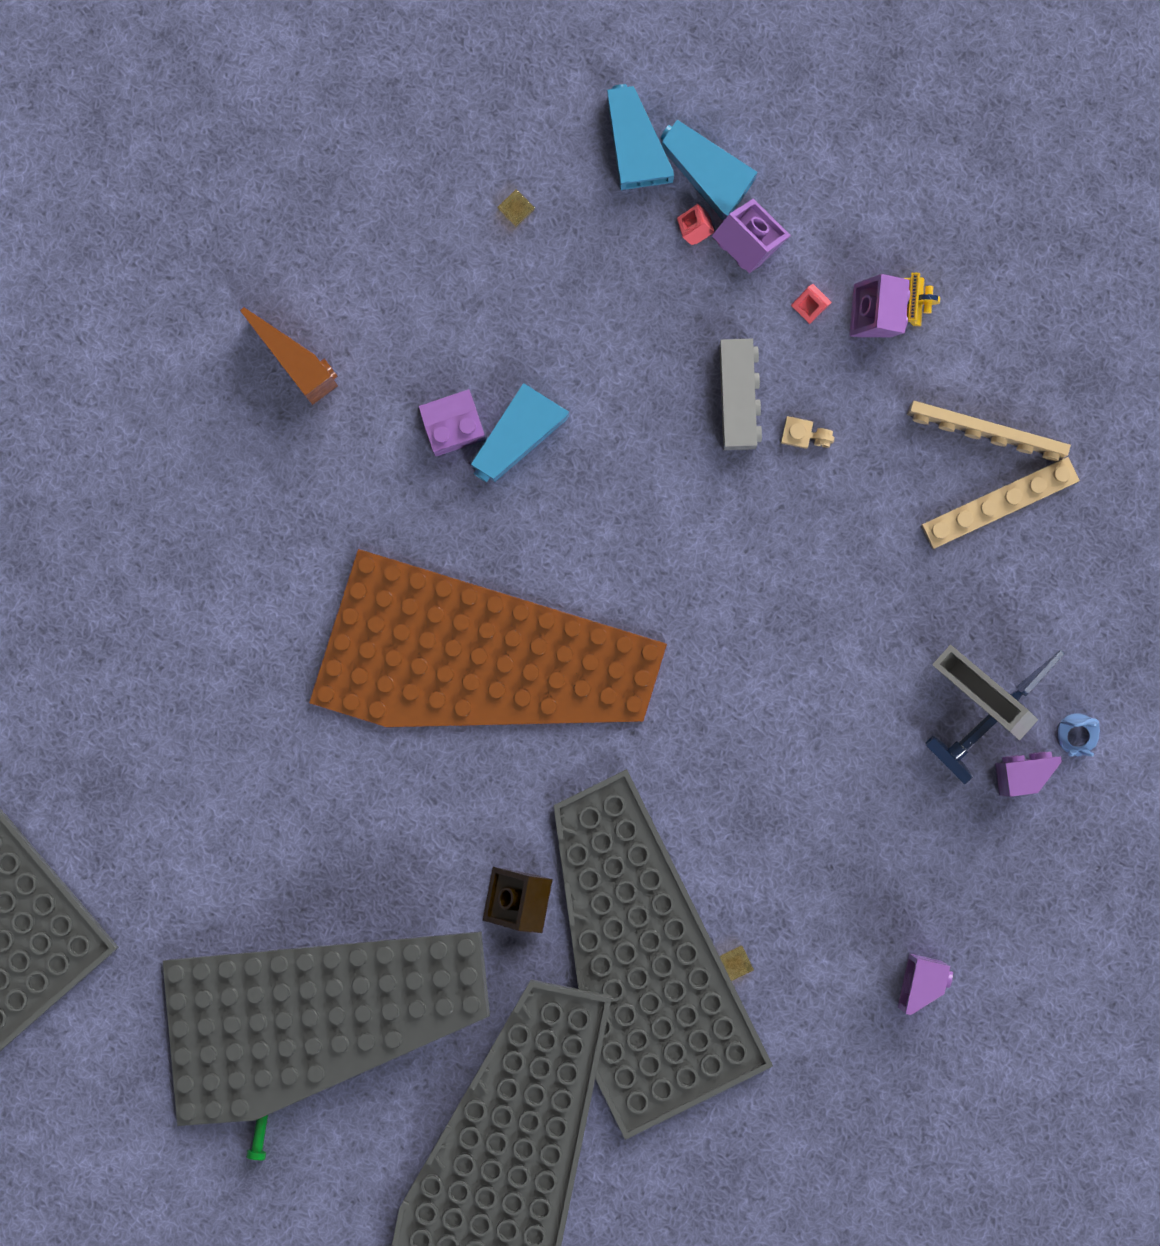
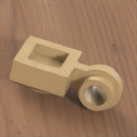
M787 416L781 443L807 449L809 440L813 439L815 440L814 445L830 448V444L834 443L835 437L832 436L833 431L824 428H817L816 433L811 432L812 421Z

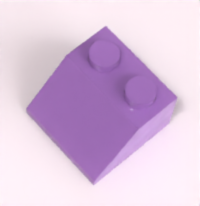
M754 199L730 213L712 235L718 242V245L727 251L737 261V264L749 274L761 266L791 236Z
M880 274L855 283L849 336L894 337L904 334L908 324V317L906 315L907 304L910 298L909 280Z
M470 389L419 406L424 426L436 457L486 440Z
M909 954L898 1008L905 1014L912 1015L944 995L945 989L950 988L953 972L950 971L951 966L939 960Z

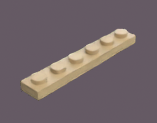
M913 401L910 404L907 415L913 417L914 422L926 425L929 421L939 424L938 428L949 432H954L955 429L965 431V436L973 439H980L981 436L991 439L992 444L1005 447L1007 443L1017 446L1016 450L1022 453L1032 454L1033 451L1043 453V458L1051 461H1059V458L1063 459L1068 456L1071 446L1070 444Z
M1069 457L921 526L932 549H935L1069 487L1080 480Z

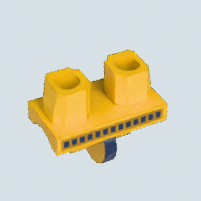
M911 273V278H904L909 280L910 301L907 304L906 316L912 326L921 327L923 305V313H932V305L940 304V296L933 295V286H925L924 294L925 279L920 277V273Z

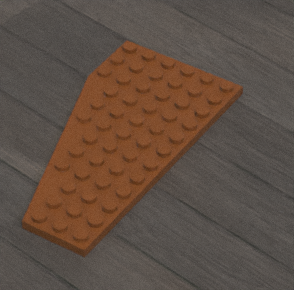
M358 549L309 703L384 727L643 722L667 644Z

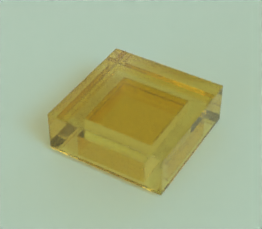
M516 189L497 209L517 227L535 210V207Z
M742 945L719 955L731 981L754 971Z

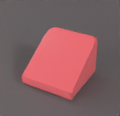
M812 284L807 287L791 306L810 324L832 302Z

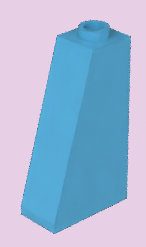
M626 84L613 86L612 89L607 90V100L620 189L626 190L673 183L674 172L634 86L628 87Z
M676 120L674 125H668L661 135L660 139L663 140L662 147L664 152L724 221L736 209L755 181L757 171L679 120Z
M523 383L471 463L472 468L475 469L473 474L485 482H488L489 479L496 482L568 419L569 411Z

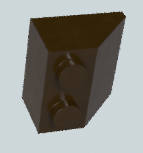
M493 867L483 921L517 931L543 933L553 879Z

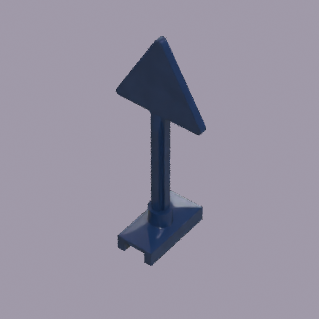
M1062 650L1058 651L1016 687L1018 690L1010 695L1017 701H1019L1022 695L1027 696L1065 653ZM988 714L960 742L956 741L950 748L933 735L925 743L965 785L973 777L961 759L968 753L967 750L997 721Z

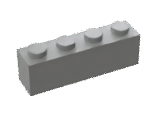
M753 338L720 340L719 344L723 450L756 449L757 442H762V428L756 424V416L761 415L760 399H755V389L760 388L759 373H754V363L759 361L758 346H753Z
M951 644L932 664L1018 740H1021L1038 721L1027 708Z

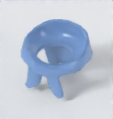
M1080 713L1068 715L1061 720L1058 725L1057 738L1062 749L1068 752V756H1094V753L1090 750L1096 747L1099 740V721ZM1084 726L1089 732L1086 744L1079 747L1071 745L1067 737L1070 729Z

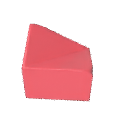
M699 204L677 217L682 238L691 245L698 244L714 233L708 212Z

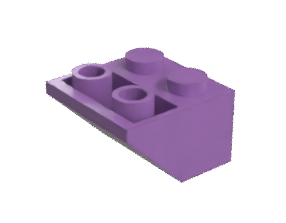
M1052 752L1030 753V759H1025L1024 755L1002 757L1001 763H995L1000 796L1011 797L1039 793L1061 764V756H1052Z

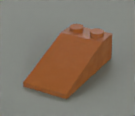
M245 307L240 310L312 405L338 386L334 381L338 376L325 358L319 361L315 354Z

